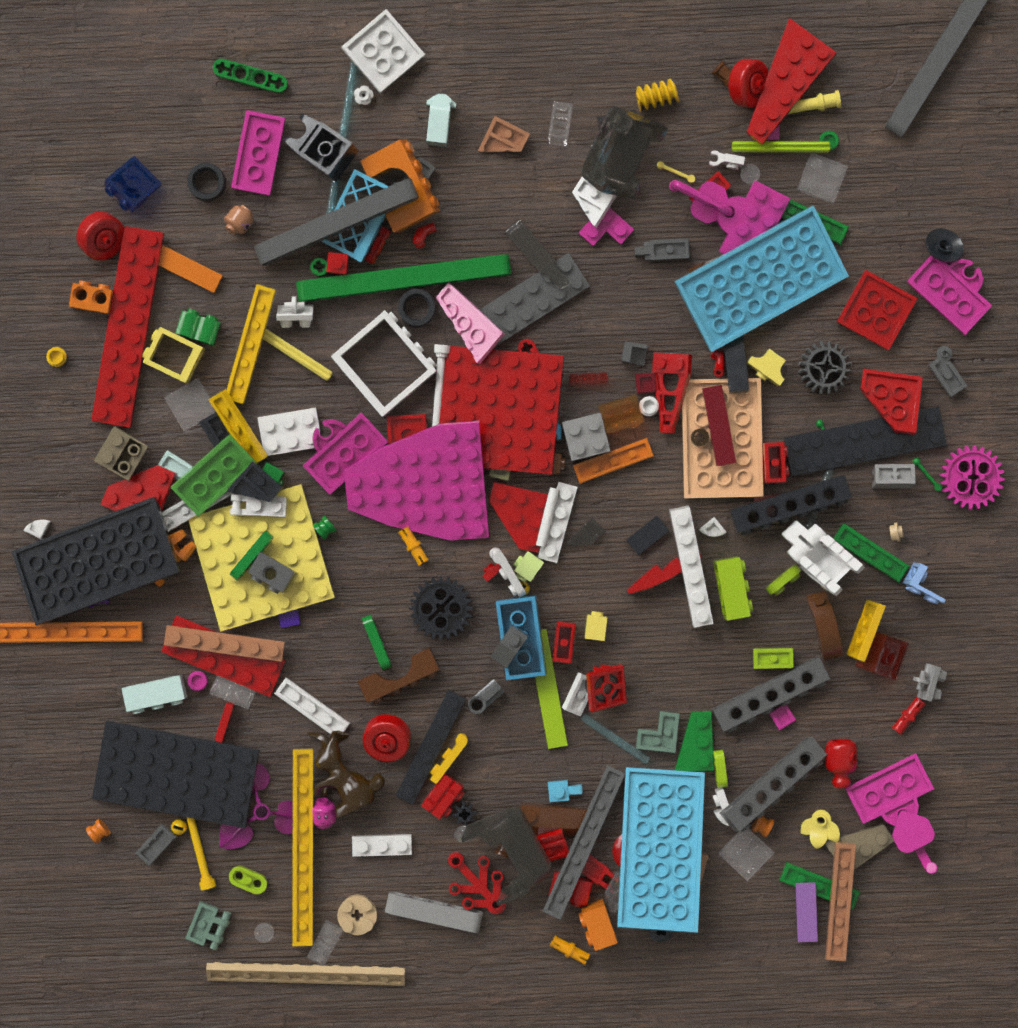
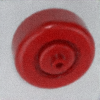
M742 59L732 68L728 88L730 97L736 105L749 108L757 106L769 73L767 66L762 61Z
M94 212L80 223L76 234L77 244L81 251L94 260L103 261L110 259L121 249L124 226L120 220L108 212Z
M389 714L376 716L365 727L362 739L364 749L372 758L378 761H397L408 752L411 742V731L408 725L397 716Z

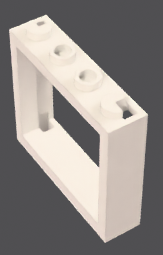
M385 310L331 356L382 417H385L436 373L435 367L437 366L430 356L427 359L422 354L424 349L418 342L413 344L409 339L412 335L405 327L400 328L396 324L399 321L392 312L388 314ZM383 320L388 322L428 369L385 407L341 357Z

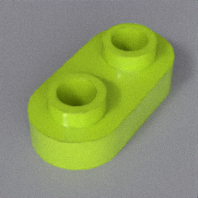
M794 564L769 584L766 590L770 595L773 593L778 595L785 589L784 585L790 581L792 583L801 576L799 574L801 569L797 564Z
M235 866L229 873V880L234 886L253 894H261L267 888L268 882L263 874L244 866ZM241 872L243 878H237L236 873ZM260 880L261 886H256L254 881Z

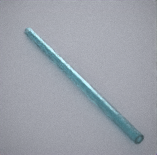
M352 61L350 62L339 134L344 138L347 136L357 74V66ZM339 179L337 182L331 180L326 214L335 210Z

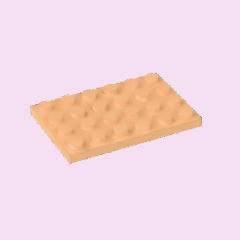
M748 378L749 392L729 394L727 379L689 380L682 405L684 498L763 497L761 378ZM722 385L736 463L716 467L702 388ZM699 428L705 429L709 434V440L703 446H696L691 441L692 432ZM697 432L695 434L697 436L694 437L696 442L701 441L703 443L705 441L703 439L705 437L704 433L699 434Z

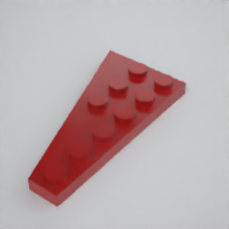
M790 18L747 130V135L760 145L767 141L836 56V52Z

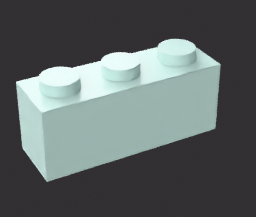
M183 674L122 688L126 712L132 711L133 714L144 712L146 707H152V710L163 708V704L171 702V706L182 704L183 699L187 698Z

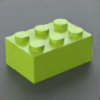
M740 557L714 560L713 565L723 619L728 621L750 617L753 605L752 601L747 598L746 592L750 590L748 580H745L743 572H746L744 560H740Z

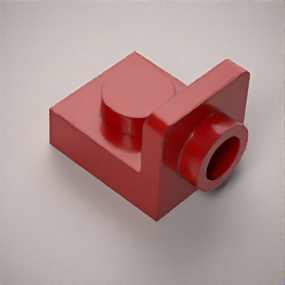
M491 562L483 569L485 574L482 576L487 582L499 572V569H501L500 564L496 563L493 565Z

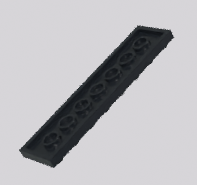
M939 407L919 410L915 435L895 433L884 418L783 438L784 444L788 449L787 459L791 476L947 445Z

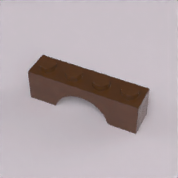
M429 647L411 656L410 670L402 678L395 680L386 679L375 672L358 680L357 682L367 703L371 701L373 704L384 700L383 696L388 693L393 696L401 692V687L408 685L410 688L420 683L418 679L425 676L429 679L438 675L436 671L440 667L431 648Z

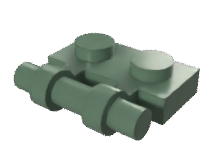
M200 901L185 939L204 946L206 939L212 941L210 948L217 950L219 944H222L224 939L223 934L226 927H229V919L232 913L224 911L222 917L216 916L219 910L218 907ZM213 923L218 924L215 933L210 932Z

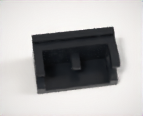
M217 412L199 421L214 448L230 434Z

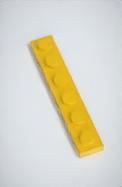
M256 284L226 390L233 401L241 404L245 403L277 291L276 289Z

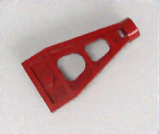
M653 353L652 373L655 372L656 398L659 404L661 433H675L691 376L692 355ZM666 373L679 376L678 385L674 391H668L665 388L664 375ZM666 395H674L676 398L672 411H668L665 408Z

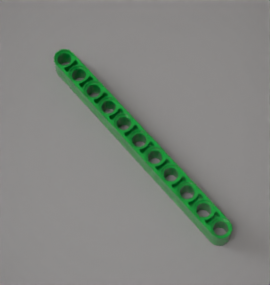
M509 254L303 280L296 282L298 302H309L447 284L448 282L456 283L511 275L512 272Z

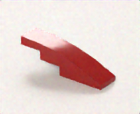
M675 557L662 570L655 564L626 591L629 594L669 580L682 572L680 560Z

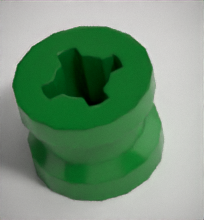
M325 515L319 523L313 524L315 530L324 540L328 538L331 532L337 531Z

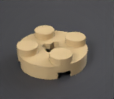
M351 895L342 902L338 909V922L345 932L352 935L365 934L373 928L377 920L376 906L364 895ZM355 910H359V913H363V916L360 917L359 920H356L355 917H352V914L355 913Z

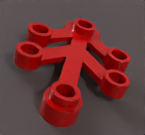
M460 852L451 853L448 858L449 865L452 868H458L473 885L453 882L449 886V892L452 895L480 893L486 898L473 899L465 897L462 905L467 910L473 907L487 908L493 914L503 912L506 907L505 898L500 895L503 873L500 870L492 872L491 878L494 882L492 894L487 888V869L490 859L485 855L479 857L480 873L478 879L464 864V857ZM457 857L459 858L460 862L458 864H454L452 862V859ZM484 858L488 861V863L486 865H482L480 863V860ZM495 873H499L501 875V878L499 880L494 879L493 876ZM453 885L458 886L459 890L457 892L451 890ZM470 900L472 905L466 906L464 902ZM498 901L500 906L495 908L492 903Z

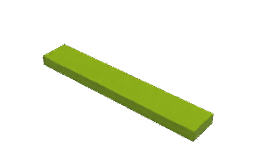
M542 629L547 674L536 676L535 679L548 749L568 746L547 629Z

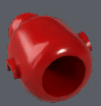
M848 739L829 740L824 751L827 754L824 759L827 770L834 773L832 785L835 788H849L851 784L849 773L857 769V745L854 741Z

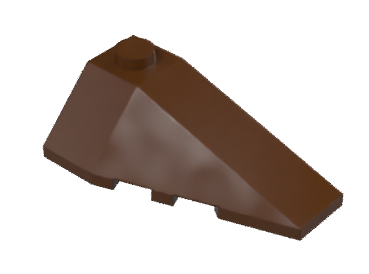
M521 802L517 842L524 843L525 838L561 828L565 837L577 835L588 809Z

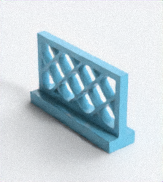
M354 169L335 210L341 208L342 204L346 206L345 198L347 195L354 193L356 201H358L357 192L367 189L369 195H371V187L378 185L385 189L389 186ZM356 175L364 178L366 187L355 189L353 181ZM386 214L369 220L368 224L365 222L363 233L356 235L353 227L351 228L353 233L351 237L343 239L340 233L338 234L339 241L331 242L326 239L321 242L348 254L359 262H364L365 256L369 252ZM352 238L355 239L357 246L354 252L346 249L344 241Z

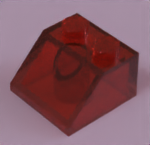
M876 632L865 662L857 659L855 666L896 680L909 643Z

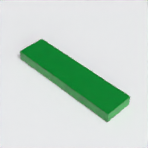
M790 199L781 218L787 220L808 207ZM817 212L831 241L841 245L849 226Z
M845 523L841 525L833 537L838 544L898 583L910 567Z
M789 862L785 863L779 881L794 887L795 883L815 882L816 896L830 901L831 879ZM852 888L851 910L854 909L860 891Z

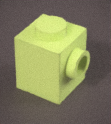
M527 551L524 557L519 556L514 563L516 567L514 571L517 572V578L524 583L527 580L531 582L544 562Z

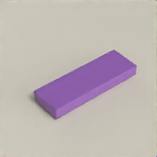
M815 882L795 883L798 942H818Z

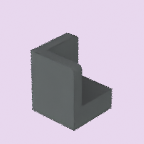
M625 341L621 362L643 366L648 345Z

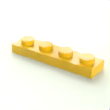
M226 389L208 399L228 432L257 463L268 456Z

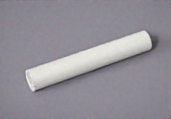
M551 487L549 489L536 542L538 546L546 547L559 489Z

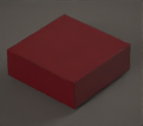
M655 372L635 374L637 394L657 392Z

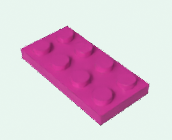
M246 110L231 185L232 189L271 196L286 118Z

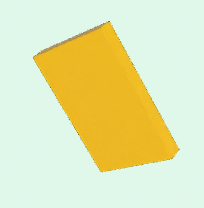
M866 600L846 653L848 656L865 662L885 610V605Z

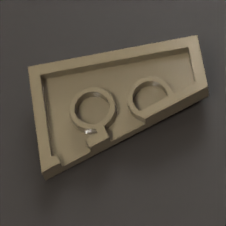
M879 824L849 835L840 836L838 842L855 843L854 869H856L894 842V839L883 824ZM827 840L825 845L834 857L835 842Z

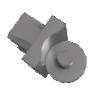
M926 663L924 671L921 670L920 676H913V680L918 682L916 687L919 690L917 697L930 702L932 700H940L942 692L936 688L937 681H945L947 672L941 670V667Z

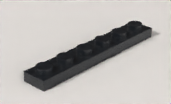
M448 689L395 796L414 804L466 699L465 697Z

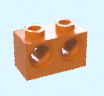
M79 281V284L73 283L69 307L109 315L113 290H110V286L103 284L93 287L90 282ZM82 290H85L87 297L81 301L78 295ZM101 294H105L107 297L106 302L103 304L98 303V297Z

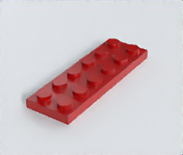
M178 615L175 616L172 626L217 632ZM163 645L161 650L162 653L268 697H271L286 661L283 659L280 662Z

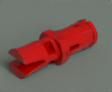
M915 697L906 711L903 710L901 712L902 716L891 728L902 735L910 723L916 720L915 717L926 704L918 697Z

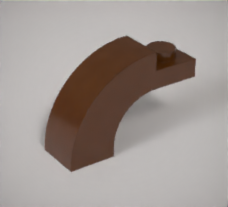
M826 591L807 595L806 599L814 620L818 645L823 660L843 656L838 625Z

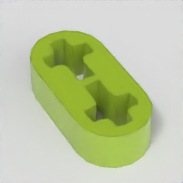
M723 750L713 751L717 788L728 787Z

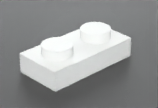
M577 673L562 706L564 710L578 716L582 715L588 702V693L585 689L586 675Z

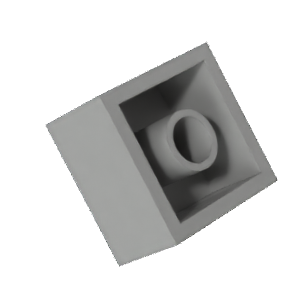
M601 413L562 422L571 461L610 452Z

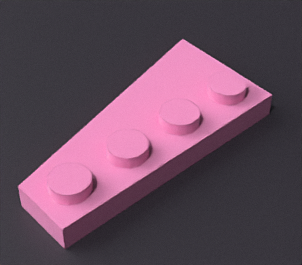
M448 282L436 298L448 318L455 325L454 327L465 341V345L472 352L475 361L481 364L505 333L455 286Z

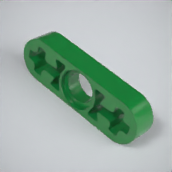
M266 530L229 575L238 581L251 567L259 553L263 552L271 543L274 536Z
M372 615L363 617L364 627L382 671L392 668L391 661Z

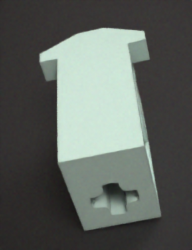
M437 94L427 100L426 103L427 106H430L426 142L430 146L447 147L451 108L456 109V103L446 94Z

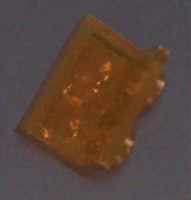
M636 394L598 405L607 434L618 433L621 429L634 428L644 423Z

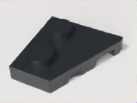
M252 461L228 488V491L271 502L283 487Z

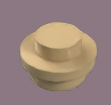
M897 522L894 525H890L892 541L897 540V542H901V538L904 537L903 527L898 526Z

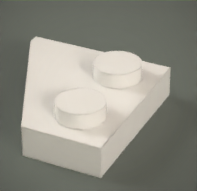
M585 176L581 177L572 192L595 228L598 227L617 197L615 193Z

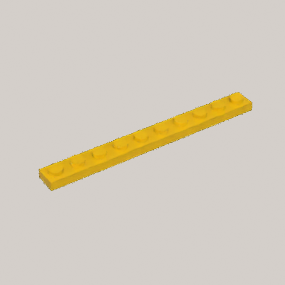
M293 749V946H313V749Z

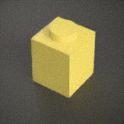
M592 611L591 615L587 614L585 639L605 641L607 617L603 616V612Z

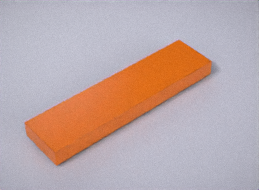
M162 246L159 266L215 294L223 275Z
M645 438L575 464L573 467L581 484L654 457L648 439Z

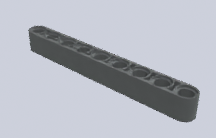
M988 0L962 1L884 128L900 138L903 136Z
M406 179L254 246L261 266L268 265L417 200L419 196L412 179Z

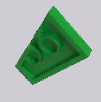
M691 711L674 771H713L711 711Z

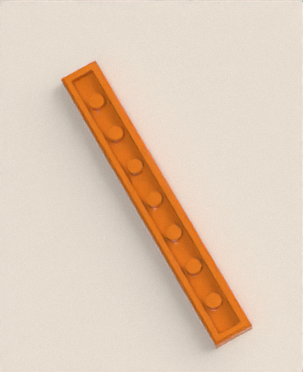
M143 621L47 622L39 626H35L34 622L0 623V643L143 641Z

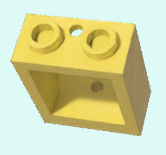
M159 327L152 334L151 340L153 342L150 348L147 347L143 353V363L189 384L205 348ZM164 334L193 348L181 375L151 361Z

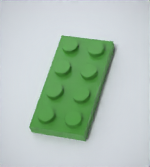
M229 434L175 482L171 489L199 517L228 491V488L252 461L256 464L257 462Z

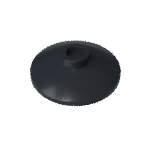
M934 229L927 235L925 245L930 255L941 262H955L962 256L964 251L961 239L954 232L947 229Z

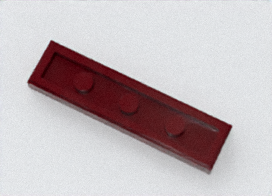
M722 385L702 388L716 467L736 463Z

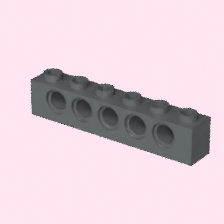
M816 656L712 708V711L722 731L727 730L729 733L738 729V724L744 721L748 724L756 720L755 716L760 713L766 715L774 710L773 707L778 704L784 706L790 703V698L797 695L802 697L809 693V689L813 687L817 689L826 685V681L830 677L820 657ZM803 674H811L812 678L809 683H803ZM793 682V690L786 692L784 690L785 683ZM774 690L776 698L768 701L766 698L767 693ZM757 699L759 702L758 707L754 710L750 709L749 702ZM734 708H739L741 710L740 717L732 718L731 711Z
M812 736L806 737L724 808L720 815L734 832L746 831L751 826L750 822L753 819L762 817L769 805L774 806L781 800L779 797L784 792L787 794L795 788L794 783L798 780H804L810 774L808 771L813 767L817 768L820 766L827 754ZM802 755L807 758L805 765H802L800 762ZM788 767L792 770L790 778L786 776V769ZM773 780L778 783L776 791L771 788ZM758 793L763 795V802L761 804L756 800ZM743 806H747L749 809L746 817L742 814Z

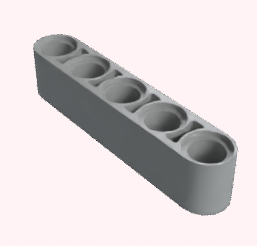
M393 891L389 892L385 912L392 915L473 933H479L483 912L475 909L467 910L461 906Z

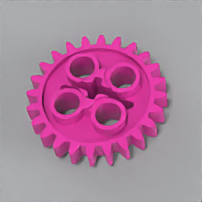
M976 445L972 446L971 451L968 446H964V452L960 448L956 449L958 455L950 453L952 459L944 460L948 465L941 466L945 473L939 474V476L944 477L945 480L941 481L940 484L946 485L942 492H949L946 497L947 499L954 497L953 504H957L960 501V508H963L966 504L968 509H972L973 504L976 509H980V503L983 506H988L987 500L994 502L992 496L1000 495L996 490L1003 489L999 481H1005L1004 478L1000 477V474L1005 471L998 469L1002 463H995L997 456L990 457L991 450L984 453V447H980L978 451ZM972 460L975 461V464H974V466H973V470H972V463H971ZM962 461L967 464L965 472L959 470V463ZM980 463H984L987 466L984 474L979 472L978 467ZM968 475L976 476V479H968ZM960 481H963L966 485L963 492H960L957 488V484ZM980 482L985 485V491L982 494L977 490V485ZM971 484H972V491H973L972 495L969 494V491H970V488H971Z

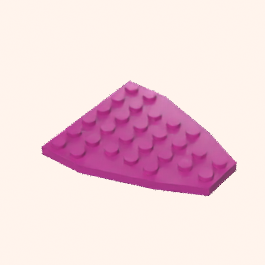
M479 421L435 425L384 446L344 470L348 510L389 526L401 529L409 526V529L413 532L446 540L489 538Z

